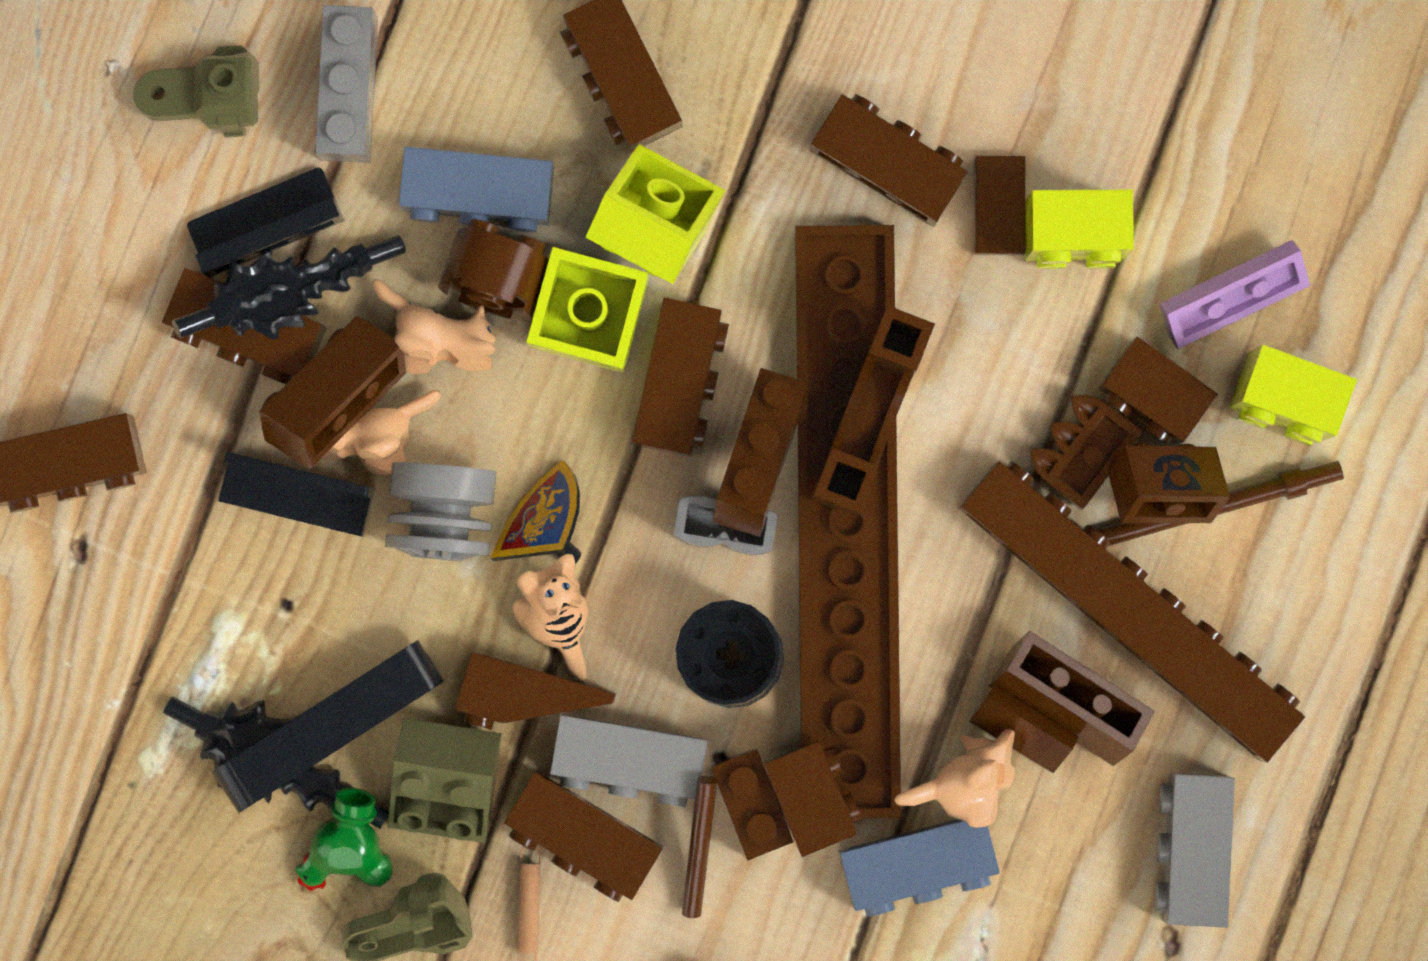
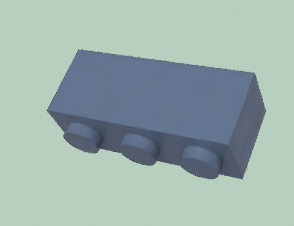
M405 147L399 207L402 211L410 212V220L438 223L439 216L445 215L459 217L458 224L468 226L471 219L485 222L496 220L508 222L507 229L537 232V225L549 226L555 167L553 161Z
M961 819L838 850L853 908L855 911L865 909L866 917L895 910L893 901L913 897L914 904H920L942 898V888L961 884L962 892L986 887L991 885L989 876L1000 874L988 826L980 828L970 827L967 822Z

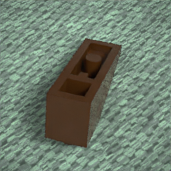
M472 652L455 710L466 713L463 722L492 730L494 721L508 723L613 704L617 693Z

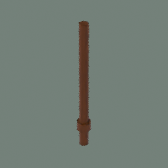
M1334 461L1301 471L1300 467H1295L1279 472L1280 477L1229 491L1230 498L1218 515L1283 496L1287 500L1307 495L1308 489L1343 480L1344 475L1340 462ZM1120 522L1095 530L1102 534L1110 542L1108 546L1188 523Z

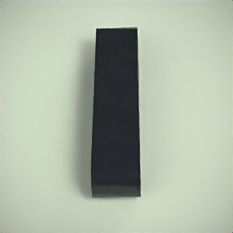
M417 640L219 766L212 773L239 814L443 683L444 679L419 640Z

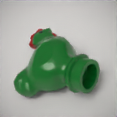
M344 788L336 793L335 801L330 807L334 818L319 825L313 835L310 852L303 856V863L295 868L296 873L299 875L297 878L298 884L305 886L309 891L317 888L323 889L326 886V878L330 874L355 875L364 883L375 887H381L390 881L393 874L392 861L389 855L381 851L377 833L369 825L377 815L373 794L359 788Z

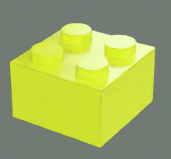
M638 144L604 194L585 238L600 245L606 251L617 254L638 265L649 274L674 284L706 233L726 190Z
M1133 189L1032 190L1025 200V261H1037V269H1064L1067 263H1071V260H1086V268L1110 269L1115 268L1116 263H1120L1121 260L1134 250Z
M552 247L527 338V345L529 348L624 373L648 287L649 273Z
M1261 345L1248 352L1228 408L1239 411L1238 420L1262 429H1266L1267 425H1277L1286 429L1284 437L1312 446L1313 442L1320 443L1323 440L1338 435L1357 379L1266 345Z

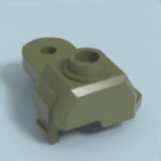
M242 45L218 47L212 55H206L194 67L160 69L147 72L140 77L134 87V102L145 117L154 121L198 118L209 129L221 128L225 138L245 136V127L254 126L258 122L259 63ZM158 93H165L162 99L155 100Z
M440 873L422 875L418 878L417 883L401 887L391 909L348 922L342 928L343 947L345 948L346 958L350 961H380L410 951L446 954L466 948L473 937L471 918L464 896L445 875Z

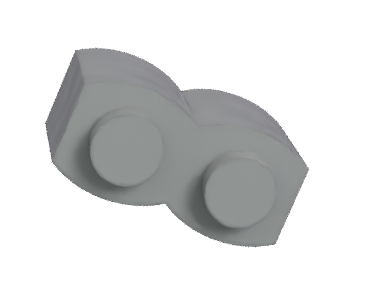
M688 496L679 499L674 536L680 541L696 547H714L723 544L730 550L744 555H763L772 551L778 515L773 511L769 510L761 536L758 537L713 523L716 499L706 496Z

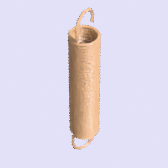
M526 847L522 848L520 852V859L523 858L522 854ZM536 847L540 855L539 863L520 864L519 911L517 914L518 941L516 952L535 954V961H537L539 887L541 882L540 865L542 864V853L539 847Z

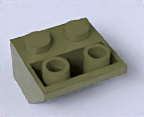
M404 718L393 760L388 828L486 843L498 772L502 733Z

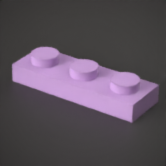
M1291 240L1159 304L1169 336L1179 349L1309 287L1310 282L1301 250Z

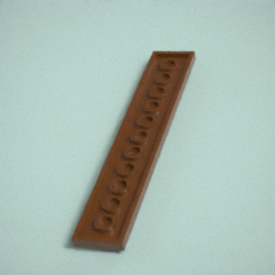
M894 225L796 226L797 379L808 382L804 405L797 423L801 747L817 740L820 741L823 749L833 747L843 772L842 775L834 778L842 796L848 793L852 794L861 818H901V805L896 804L894 801L896 795L901 793L897 420L895 419L878 465L880 466L859 517L854 518L811 501L881 317L887 305L895 308Z

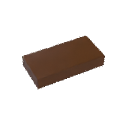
M1025 156L975 157V255H1025Z
M995 685L982 700L969 721L995 738H998L1003 730L1012 729L1015 732L1012 748L1052 773L1057 770L1073 750L1079 738L1074 733Z

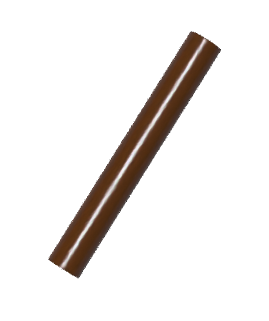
M707 775L699 776L697 779L682 915L687 918H699L702 913L717 779Z

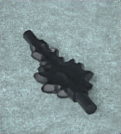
M397 235L365 248L363 244L352 246L344 253L334 247L321 261L310 264L308 260H303L299 267H296L294 264L295 257H289L283 262L276 263L273 260V252L271 250L266 251L248 267L232 260L228 267L225 284L219 282L213 284L215 299L208 302L206 308L172 320L175 333L179 338H183L215 326L217 330L230 325L239 336H243L245 331L251 328L275 340L279 338L278 331L282 327H304L306 323L301 316L319 314L316 307L308 302V298L320 299L322 298V291L325 290L335 292L349 291L351 289L347 281L349 277H362L371 272L373 265L405 254L404 242Z
M172 696L163 711V714L195 730L194 736L204 741L200 753L201 759L214 760L215 769L291 721L266 716L264 700L257 701L239 711L234 702H229L219 713L209 710L203 713ZM314 766L280 787L285 795L290 791L296 793L304 807L310 812L313 811L318 802L324 803L331 812L330 807L335 801L336 793L344 788H354L348 782L340 781V771L338 769H319ZM217 781V786L222 788L219 782ZM272 793L264 797L267 803H270ZM375 804L374 807L376 808L377 815L370 824L381 829L389 815V811Z

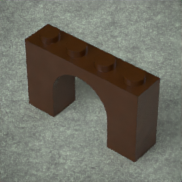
M887 305L814 489L811 501L854 518L861 515L880 466L878 465L909 384L919 367L935 323Z

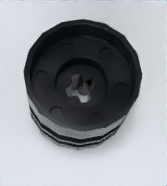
M735 600L711 602L695 611L681 628L675 648L677 668L687 687L705 701L726 708L750 706L766 697L779 681L784 664L782 640L772 622L752 605ZM735 642L737 649L745 653L744 661H736L734 669H728L727 662L719 659L720 651H727L729 644Z

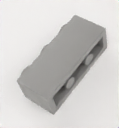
M323 5L315 152L322 161L371 163L378 16L373 7Z
M562 714L560 715L550 774L561 776L559 785L589 790L591 781L609 784L608 794L637 799L639 790L658 793L657 802L686 807L688 798L695 799L697 779L699 776H702L708 739Z
M1169 773L1168 783H1161L1159 811L1160 813H1167L1166 833L1158 834L1157 862L1165 863L1164 883L1157 882L1155 886L1154 907L1155 912L1162 913V921L1168 925L1228 928L1234 777Z

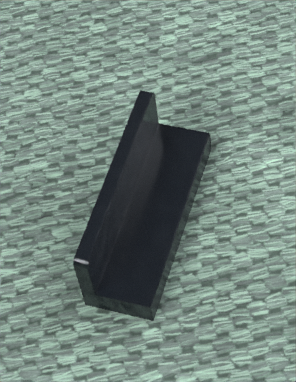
M315 168L189 221L187 228L198 254L195 256L202 273L211 278L227 271L232 260L242 265L260 257L268 250L275 251L345 220L324 171L321 168Z
M225 452L223 461L227 463L218 499L219 502L360 537L364 536L375 489Z

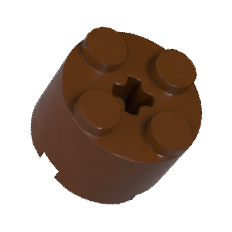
M471 219L468 228H460L457 231L438 288L447 295L451 286L461 292L458 299L459 302L474 309L482 305L485 313L511 319L515 310L523 312L522 321L531 320L549 261L543 255L546 245L537 239L524 235H518L517 239L513 240L497 234L499 229L496 226L482 220Z

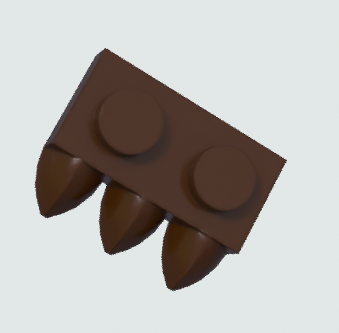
M1076 395L1071 398L1072 407L1078 420L1084 426L1080 427L1068 422H1055L1051 424L1053 438L1063 453L1060 454L1048 449H1034L1030 454L1033 466L1043 479L1042 481L1080 510H1083L1109 476V470L1124 447L1131 446L1142 430L1104 401L1088 395Z

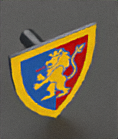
M564 460L542 476L521 499L509 516L490 558L491 560L499 561L555 554L560 558L566 554H572L575 564L579 561L581 551L570 540L579 515L580 490L576 475Z

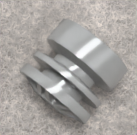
M392 462L390 495L411 501V512L388 514L387 522L409 525V535L386 534L385 547L396 548L412 557L461 561L478 555L489 556L490 543L468 541L469 530L491 531L492 524L470 517L471 507L494 504L497 472L449 465Z

